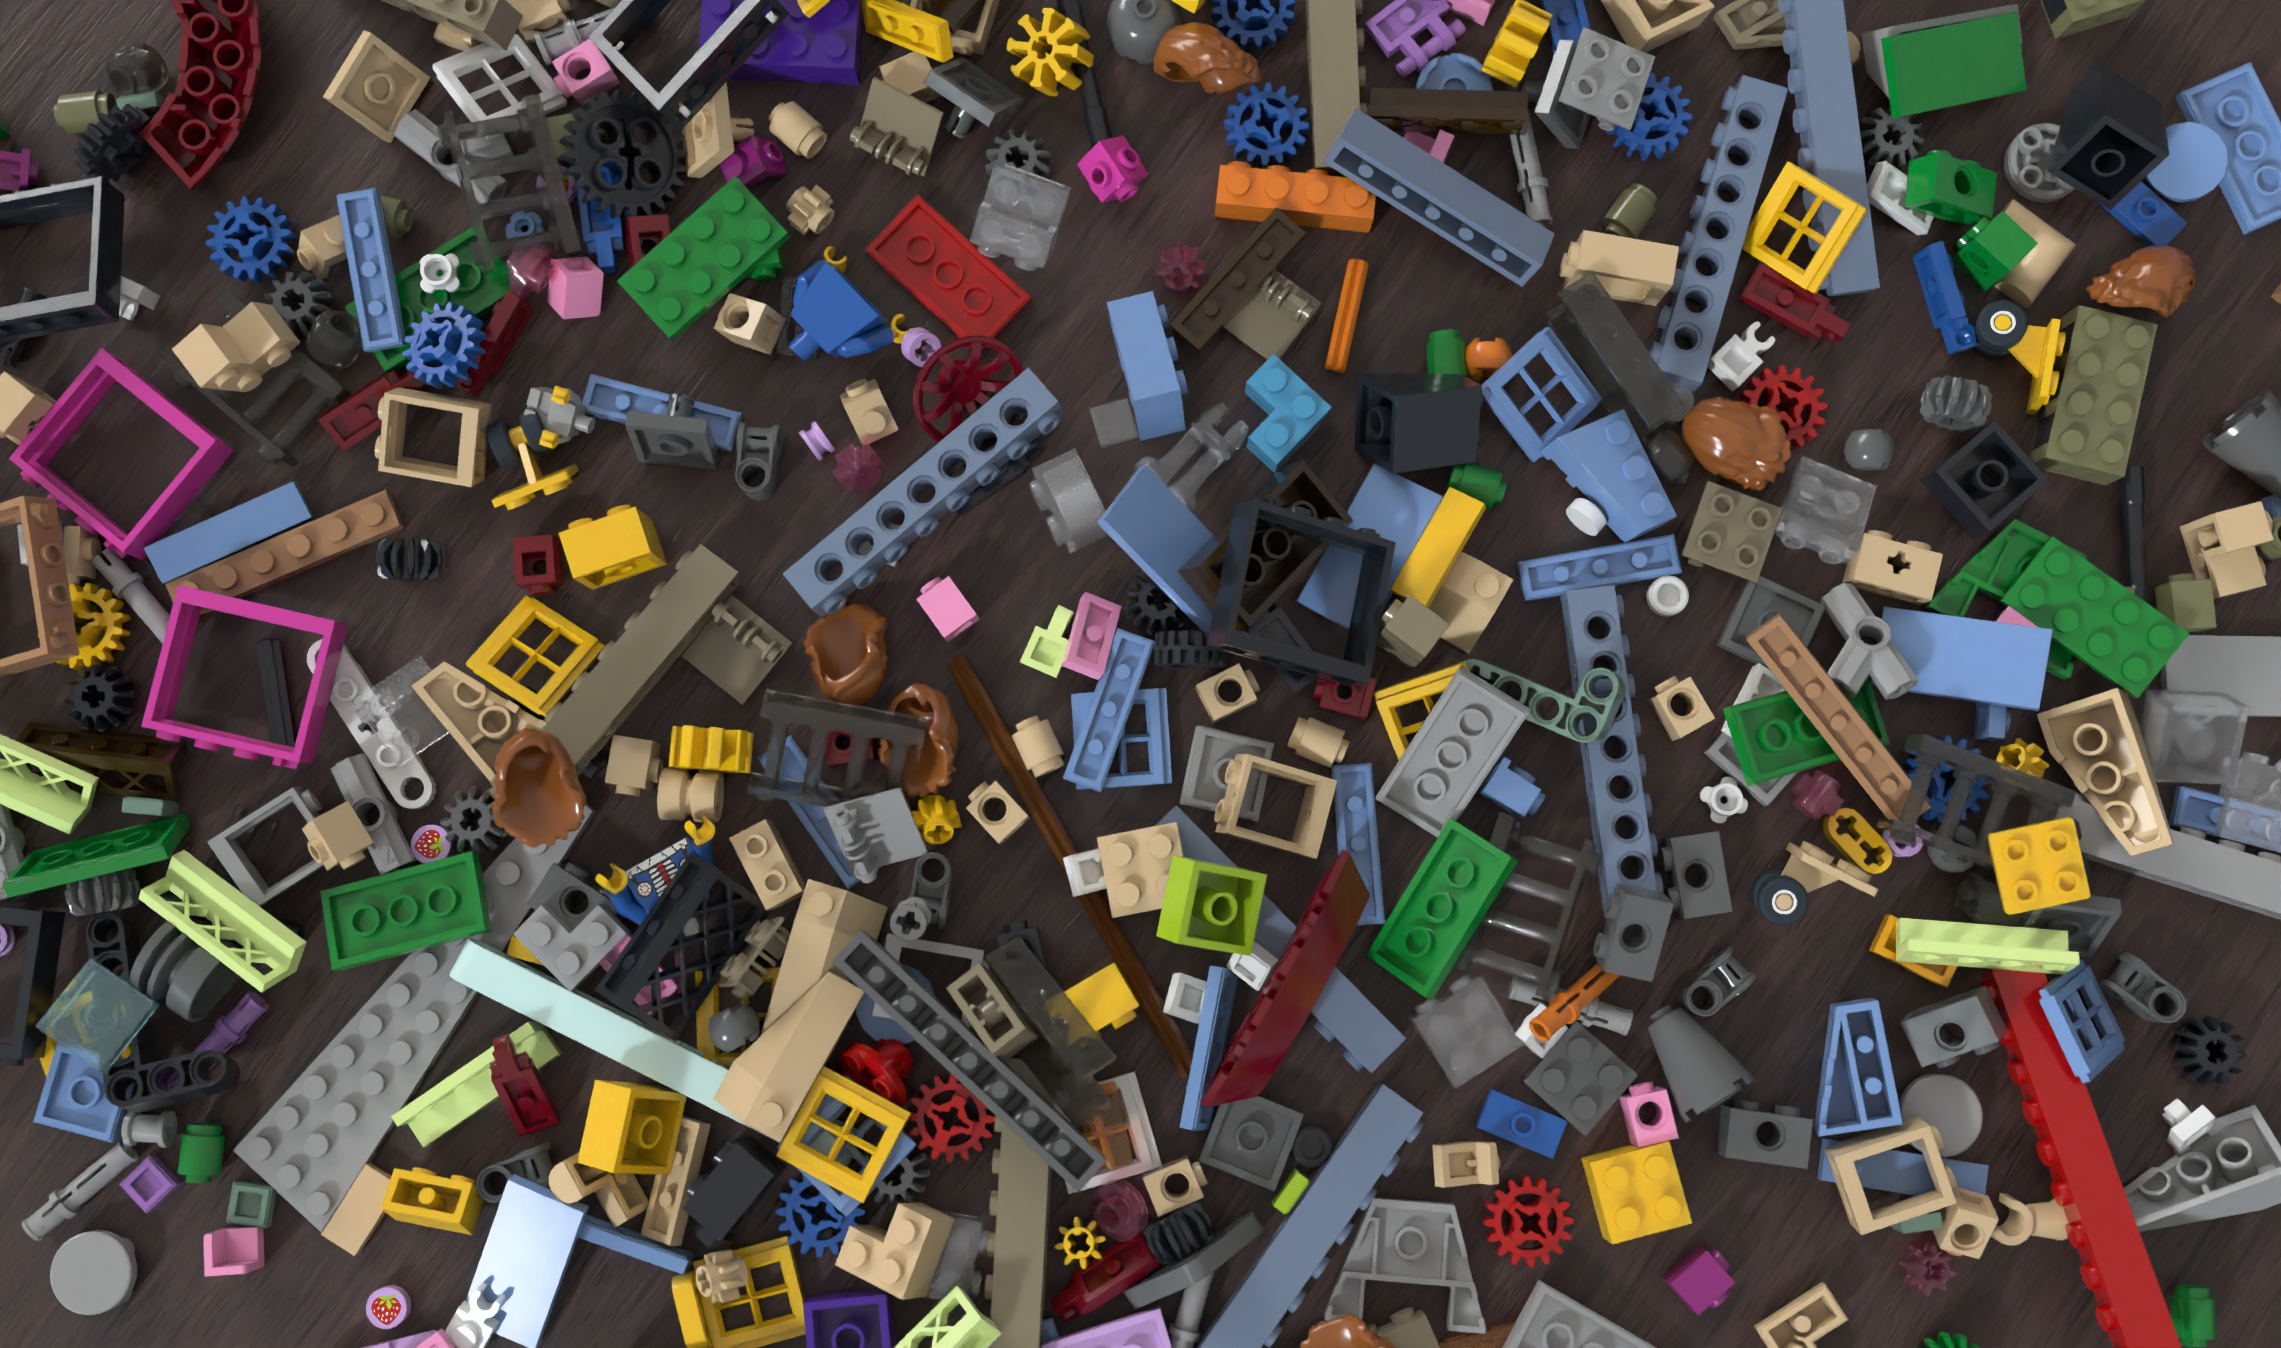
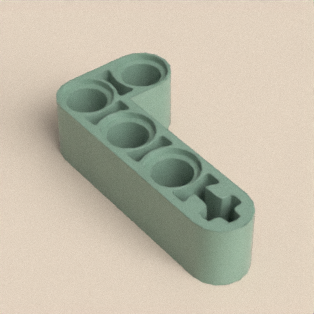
M1476 659L1465 661L1471 673L1476 672L1484 678L1495 681L1493 686L1506 693L1509 685L1518 683L1522 689V696L1518 702L1530 709L1529 714L1525 718L1526 720L1583 743H1598L1607 736L1626 690L1625 681L1621 675L1609 669L1596 668L1586 674L1574 699L1491 663ZM1608 676L1613 682V690L1609 696L1601 699L1595 693V684L1601 677ZM1554 698L1559 704V713L1554 719L1547 720L1542 714V706L1545 701ZM1586 714H1592L1597 721L1596 730L1590 736H1584L1579 730V722Z

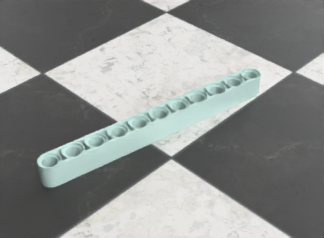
M468 938L449 974L452 979L759 1132L743 1123L714 1099L730 1066L718 1065V1060L714 1059L711 1061L706 1059L705 1054L680 1040L675 1042L650 1025L578 989L570 992L558 979L490 945ZM838 1119L832 1122L840 1128H843L845 1124ZM852 1127L849 1133L853 1134L857 1129ZM825 1130L809 1147L828 1156L836 1140ZM846 1152L837 1162L848 1168L853 1157Z

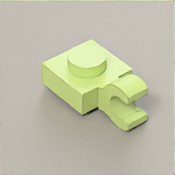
M1058 605L1047 630L1035 626L1020 663L1057 679L1063 667L1062 662L1068 644V639L1063 638V635L1074 615L1073 611Z

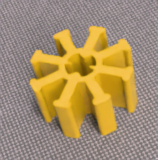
M1515 0L1494 39L1495 41L1483 62L1481 71L1516 88L1531 58L1533 59L1539 47L1538 44L1550 24L1549 21L1552 14L1524 0Z
M1043 8V24L1028 14L1018 21V24L1025 28L1031 37L1029 42H1021L1009 38L1007 51L1022 59L1016 66L1012 65L1010 67L1017 78L1048 96H1057V82L1062 83L1071 90L1077 89L1082 84V80L1077 78L1070 69L1071 63H1081L1091 67L1094 55L1079 45L1083 40L1090 39V35L1085 28L1070 18H1066L1053 8Z
M672 726L668 767L699 771H720L734 774L750 773L754 733H748V731L724 730V728Z

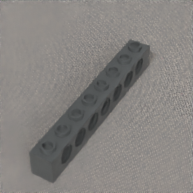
M861 930L832 961L1077 1192L1107 1162L1106 1155L1007 1062L992 1055L976 1033L868 932Z

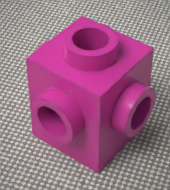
M1124 136L1100 140L1077 164L1089 182L1091 190L1102 203L1118 199L1120 202L1128 200L1139 191L1137 185L1148 175V172L1140 162L1139 155L1131 148Z

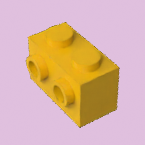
M394 1168L381 1209L396 1221L473 1235L484 1199L477 1192L476 1181L459 1175H452L451 1179L438 1177L435 1172L423 1168H413L412 1171Z

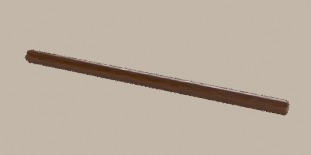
M964 654L952 658L947 662L950 673L1067 876L1063 858L1078 854L1076 847L1031 770L1027 771L1009 730L969 660ZM1101 891L1078 896L1181 1077H1189L1193 1052L1172 1015L1163 1012L1165 1005L1163 999L1116 917L1112 918L1111 909Z

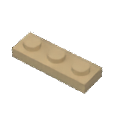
M682 1116L670 1175H655L641 1235L669 1246H681L689 1216L682 1209L690 1199L685 1193L698 1178L711 1124Z

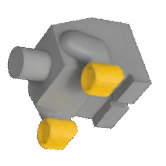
M554 386V389L549 387H534L530 389L526 404L528 407L525 409L524 415L538 412L545 428L542 431L539 445L554 449L558 444L568 442L573 436H578L580 431L589 434L593 431L595 419L584 415L587 406L581 402V398L571 389Z

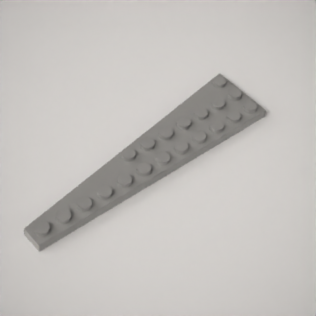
M586 803L583 810L585 819L581 821L580 828L576 831L568 832L567 840L556 839L555 845L552 846L541 844L536 848H532L519 843L518 837H515L482 874L492 931L468 938L481 941L506 953L512 934L528 919L533 911V908L526 903L552 864H561L568 857L596 811ZM468 938L412 952L233 1150L320 1232H323L365 1164L372 1161L377 1153V1148L386 1134L394 1127L395 1122L391 1116L404 1108L409 1098L416 1093L424 1080L426 1072L434 1065L479 995V992L457 982L449 976Z

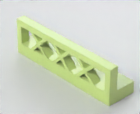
M0 734V751L6 758H0V804L67 834H71L91 810L99 777ZM26 763L39 767L45 776L32 773ZM64 780H69L83 786L82 794L69 789Z
M182 850L171 857L166 877L141 889L138 899L261 993L297 971L306 941L187 851ZM170 890L182 899V903L166 901L159 895ZM189 915L205 917L212 922V926L196 924L189 919ZM220 939L236 940L243 946V949L227 948L220 942ZM251 962L266 963L274 970L263 975L251 966Z
M1899 918L1896 921V961L2062 975L2079 965V952H2071L2068 948V931Z
M537 1021L527 1022L510 1034L516 1046L517 1054L526 1051L529 1058H532L537 1070L562 1054L561 1049L545 1025ZM494 1046L392 1115L391 1118L397 1127L408 1124L424 1148L499 1098L491 1081L490 1062L495 1061L492 1055Z
M956 1286L894 1348H917L918 1344L926 1336H933L931 1348H988L1002 1333L993 1321L978 1311L964 1290ZM960 1303L967 1314L955 1326L946 1327L948 1314Z

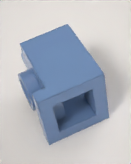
M1506 757L1499 759L1478 793L1518 819L1525 817L1527 813L1533 816L1545 798V795L1540 792L1541 789L1533 785L1536 779L1518 767H1515L1513 771L1508 769L1507 767L1511 761Z

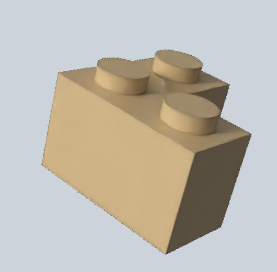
M251 302L223 327L200 324L172 350L200 388L248 392L262 382L263 378L261 376L269 369L285 363L291 357L290 351L301 342L273 305Z
M2262 501L2213 513L2180 526L2195 579H2212L2214 599L2267 585L2264 578L2266 574L2265 564L2262 558L2257 555L2255 546L2274 540L2271 533L2273 529L2272 519L2269 513L2264 510Z
M922 1202L899 1203L888 1231L874 1224L849 1226L835 1265L902 1300L926 1297L955 1219Z

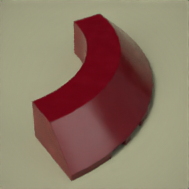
M171 0L176 14L180 17L183 37L180 38V58L178 69L181 73L174 93L169 92L160 110L139 133L192 191L211 174L226 155L239 134L250 110L258 82L261 62V27L256 0Z
M1342 849L1313 892L1292 934V939L1266 981L1252 1010L1250 1009L1229 1042L1201 1101V1104L1211 1107L1258 1097L1284 1058L1318 1000L1370 897L1349 852Z

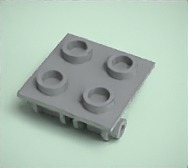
M1583 27L1558 101L1596 116L1600 121L1598 126L1603 130L1613 131L1615 125L1631 130L1655 56Z
M901 787L827 806L823 809L852 874L854 873L855 877L861 879L863 883L874 881L877 878L876 872L880 866L919 857L928 853Z

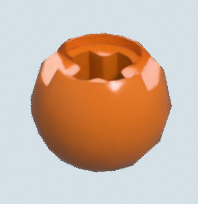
M1495 337V342H1479L1480 338H1475L1467 345L1465 351L1468 375L1473 380L1481 381V377H1491L1512 357L1510 346L1503 339Z

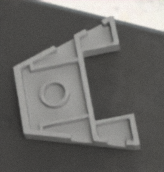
M1374 1197L1366 1208L1324 1311V1319L1329 1321L1338 1316L1344 1317L1349 1313L1362 1319L1365 1280L1449 1286L1446 1326L1448 1331L1485 1334L1486 1326L1481 1314L1455 1205L1444 1202Z

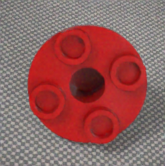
M882 1038L872 1048L855 1042L851 1043L841 1052L840 1062L843 1072L840 1075L844 1077L849 1075L859 1085L900 1107L905 1105L907 1094L901 1078H910L909 1071L914 1066V1060L911 1052L903 1043L895 1039L885 1040Z

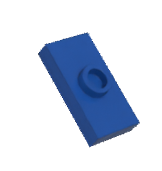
M2142 181L2111 210L2103 206L2147 247L2153 245L2167 246L2187 224L2181 216Z
M1489 1089L1475 1127L1553 1159L1567 1120Z

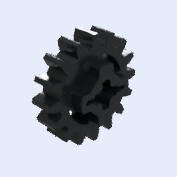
M126 104L122 110L117 105L113 106L111 113L106 115L102 112L99 114V122L96 125L89 123L85 134L78 138L83 145L74 150V153L78 156L74 161L75 164L88 177L102 176L107 181L111 178L117 182L121 175L126 173L128 175L132 174V166L135 164L142 165L147 153L152 151V148L148 145L149 143L139 133L152 119L139 107L133 108L130 104Z

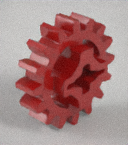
M1780 365L1775 369L1774 375L1769 368H1766L1760 373V379L1753 377L1747 383L1750 390H1744L1739 398L1749 405H1757L1759 396L1763 391L1764 394L1761 396L1764 401L1763 406L1773 408L1776 413L1781 415V425L1787 434L1786 440L1791 443L1795 450H1798L1805 445L1804 439L1811 441L1817 436L1813 428H1820L1825 424L1826 420L1818 416V413L1826 410L1827 404L1817 401V398L1824 390L1823 388L1813 390L1810 387L1815 379L1812 375L1802 380L1800 378L1801 368L1797 367L1790 374H1787L1785 365ZM1786 386L1791 387V388H1793V389L1796 390V391H1793V390H1791V389H1788ZM1777 405H1778L1779 407L1786 406L1787 409H1788V412H1787V413H1786L1785 411L1778 412V411L1776 410V406H1777ZM1806 407V418L1804 424L1801 427L1800 424H1802L1803 421L1800 415L1802 413L1803 408Z
M939 1074L934 1077V1088L926 1083L920 1086L921 1091L925 1095L923 1098L914 1096L910 1102L918 1107V1111L911 1112L909 1120L917 1121V1126L909 1133L911 1136H922L923 1140L918 1148L922 1150L928 1145L933 1148L931 1158L934 1160L941 1152L946 1153L947 1162L952 1163L956 1153L960 1152L961 1157L966 1161L970 1158V1147L979 1152L984 1149V1145L980 1140L981 1136L984 1138H991L994 1133L986 1125L987 1123L995 1122V1115L987 1113L988 1107L961 1082H958L954 1075L951 1074L949 1082H945ZM956 1090L951 1100L940 1102L932 1099L942 1091ZM969 1098H972L978 1108L979 1120L971 1116L967 1105ZM955 1107L959 1110L957 1117L962 1119L963 1124L956 1122L952 1127L946 1125L947 1117L942 1115L941 1111L949 1112ZM926 1116L932 1118L937 1129L935 1137L927 1127ZM961 1132L972 1135L969 1140L963 1143L949 1144L952 1136Z
M1522 1175L1521 1185H1516L1510 1178L1506 1179L1508 1189L1503 1192L1495 1187L1492 1191L1498 1198L1495 1203L1485 1202L1484 1204L1492 1212V1216L1482 1218V1223L1493 1228L1485 1236L1489 1242H1500L1495 1249V1252L1500 1256L1510 1251L1509 1261L1514 1265L1519 1262L1521 1257H1524L1528 1267L1534 1266L1535 1257H1539L1545 1264L1550 1263L1548 1252L1553 1250L1561 1255L1563 1250L1558 1244L1559 1240H1571L1572 1237L1564 1231V1225L1574 1223V1219L1563 1215L1562 1212L1570 1206L1569 1202L1565 1199L1556 1200L1561 1191L1556 1186L1545 1191L1546 1180L1541 1177L1536 1180L1534 1185L1531 1184L1530 1177L1527 1175ZM1521 1194L1538 1195L1530 1202H1518L1514 1198ZM1516 1208L1522 1213L1530 1216L1533 1215L1532 1220L1540 1230L1539 1233L1532 1228L1523 1226V1222L1520 1219L1521 1216L1515 1212ZM1505 1209L1508 1212V1226L1504 1229L1505 1232L1503 1233L1501 1217ZM1553 1211L1554 1225L1552 1232H1550L1547 1226V1216ZM1525 1240H1538L1541 1243L1531 1248L1518 1247Z

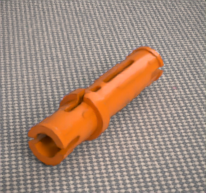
M1597 963L1565 992H1558L1550 999V1005L1529 1022L1531 1032L1539 1040L1547 1042L1565 1024L1574 1023L1580 1017L1581 1010L1622 975L1605 972Z

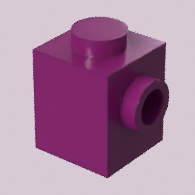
M1699 1245L1662 1277L1684 1304L1698 1316L1709 1306L1715 1308L1723 1303L1730 1295L1728 1289L1735 1283L1727 1273L1731 1266L1716 1249L1708 1252Z

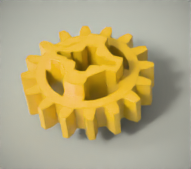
M86 583L84 587L69 584L76 631L81 630V633L76 632L79 655L57 661L56 663L69 664L70 668L82 670L84 666L92 669L93 665L99 664V659L109 663L113 662L114 659L111 651L113 649L120 651L125 649L122 643L119 642L120 636H130L131 633L122 628V623L130 620V615L118 612L125 603L122 600L112 599L113 592L104 588L99 590L98 586ZM90 601L97 603L104 612L98 613L96 607L91 605Z

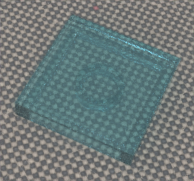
M90 958L35 1027L99 1072L106 1074L159 1007V1004L108 968Z

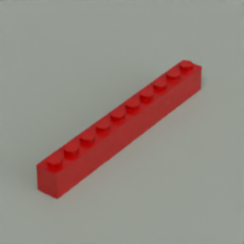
M1991 969L1979 974L1982 980L1979 983V987L1986 985L2006 1025L2007 1032L1999 1043L2006 1047L2010 1061L2007 1063L2010 1077L2016 1085L2020 1086L2025 1101L2022 1102L2023 1114L2030 1125H2034L2039 1141L2036 1143L2037 1153L2041 1162L2049 1167L2054 1182L2051 1183L2052 1195L2058 1206L2063 1207L2068 1223L2065 1226L2067 1237L2074 1248H2078L2083 1265L2080 1266L2082 1279L2087 1288L2093 1290L2098 1307L2095 1308V1314L2100 1327L2104 1332H2108L2113 1348H2182L2085 1083H2082L2079 1076L2075 1077L2039 1002L2041 998L2039 990L2048 984L2045 973Z

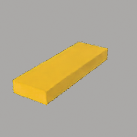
M861 0L867 33L942 63L953 58L949 23L947 20L895 0Z
M1449 487L1392 585L1391 592L1405 600L1409 595H1412L1429 608L1486 509L1485 503Z

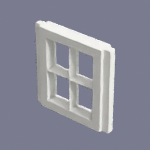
M514 34L507 51L484 42L436 62L432 67L445 89L482 137L485 136L487 140L558 110L567 104L559 87L518 34ZM514 55L525 70L500 80L489 64ZM483 68L494 84L469 94L458 77ZM531 77L542 93L518 103L506 86ZM500 90L511 106L486 116L475 100Z
M1135 1071L1055 1095L1054 1107L1070 1122L1071 1119L1067 1106L1089 1101L1097 1130L1084 1133V1135L1089 1140L1099 1138L1103 1153L1107 1158V1167L1098 1170L1080 1191L1162 1166ZM1118 1092L1126 1121L1104 1127L1096 1098ZM1128 1129L1137 1158L1115 1165L1107 1135ZM1065 1180L1066 1187H1067V1190H1068V1194L1077 1192V1191Z

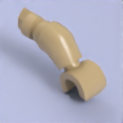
M1999 1192V1202L2008 1206L2009 1216L2004 1224L1995 1227L1991 1235L1992 1238L2010 1246L2023 1243L2030 1235L2061 1241L2068 1239L2065 1229L2068 1223L2063 1207L2058 1206L2054 1198L2049 1202L2032 1203L2025 1206L2008 1194Z

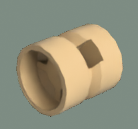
M664 768L662 770L657 795V809L660 819L684 821L688 815H691L695 822H703L702 816L705 815L712 823L719 822L724 803V777L722 772L700 770L695 776H691L687 769Z

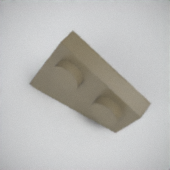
M1736 0L1717 11L1713 17L1734 50L1783 46L1782 37L1784 30H1786L1784 14L1781 15L1779 13L1777 0Z

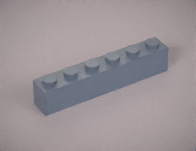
M1357 108L1354 109L1338 131L1323 161L1521 287L1543 265L1555 233Z

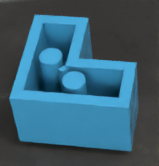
M1274 354L1246 382L1245 394L1269 415L1248 437L1246 447L1269 469L1276 473L1326 421L1332 408Z

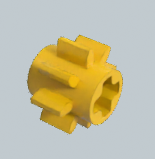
M2016 738L2014 744L1999 747L2000 752L1997 755V761L1992 762V765L2002 771L1997 778L2000 782L2008 787L2013 784L2022 792L2029 785L2042 783L2041 778L2043 777L2044 769L2049 767L2048 763L2039 758L2044 752L2042 748L2035 743L2028 745L2020 738Z
M930 795L919 800L917 805L918 811L911 812L922 838L933 845L949 841L954 834L953 828L961 827L955 801L950 800L946 802L945 798L939 795Z
M1074 1217L1075 1228L1070 1230L1067 1227L1060 1226L1059 1230L1065 1237L1063 1243L1055 1245V1249H1065L1068 1254L1064 1261L1065 1265L1071 1264L1074 1259H1080L1082 1269H1086L1089 1265L1088 1257L1093 1256L1096 1259L1104 1257L1097 1249L1099 1243L1105 1242L1107 1237L1097 1236L1094 1232L1098 1225L1097 1221H1092L1088 1227H1083L1081 1218ZM1087 1233L1086 1243L1090 1246L1089 1251L1080 1250L1076 1253L1074 1251L1076 1242L1072 1240L1073 1236Z

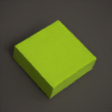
M1294 1168L1272 1199L1273 1206L1282 1213L1288 1214L1308 1186L1309 1180L1307 1176Z

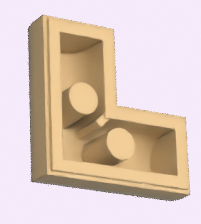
M2012 199L2007 203L2003 211L2038 244L2012 271L2001 278L1995 284V287L2024 309H2027L2047 285L2076 244Z
M579 1153L560 1162L550 1172L549 1186L558 1200L571 1204L595 1192L614 1228L645 1211L648 1207L649 1201L634 1174L611 1173L577 1163Z
M1821 1282L1754 1325V1328L1767 1348H1817L1814 1341L1847 1321L1848 1318L1827 1285Z

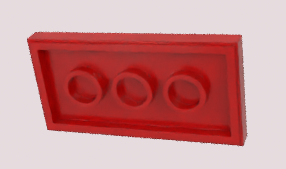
M918 194L864 249L865 253L958 338L986 336L996 339L1032 301V297ZM981 346V354H982L988 347H986V346Z

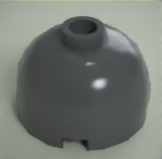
M1112 0L1106 20L1109 42L1116 52L1124 58L1127 56L1141 64L1154 63L1156 49L1165 33L1177 25L1183 24L1181 7L1171 0Z

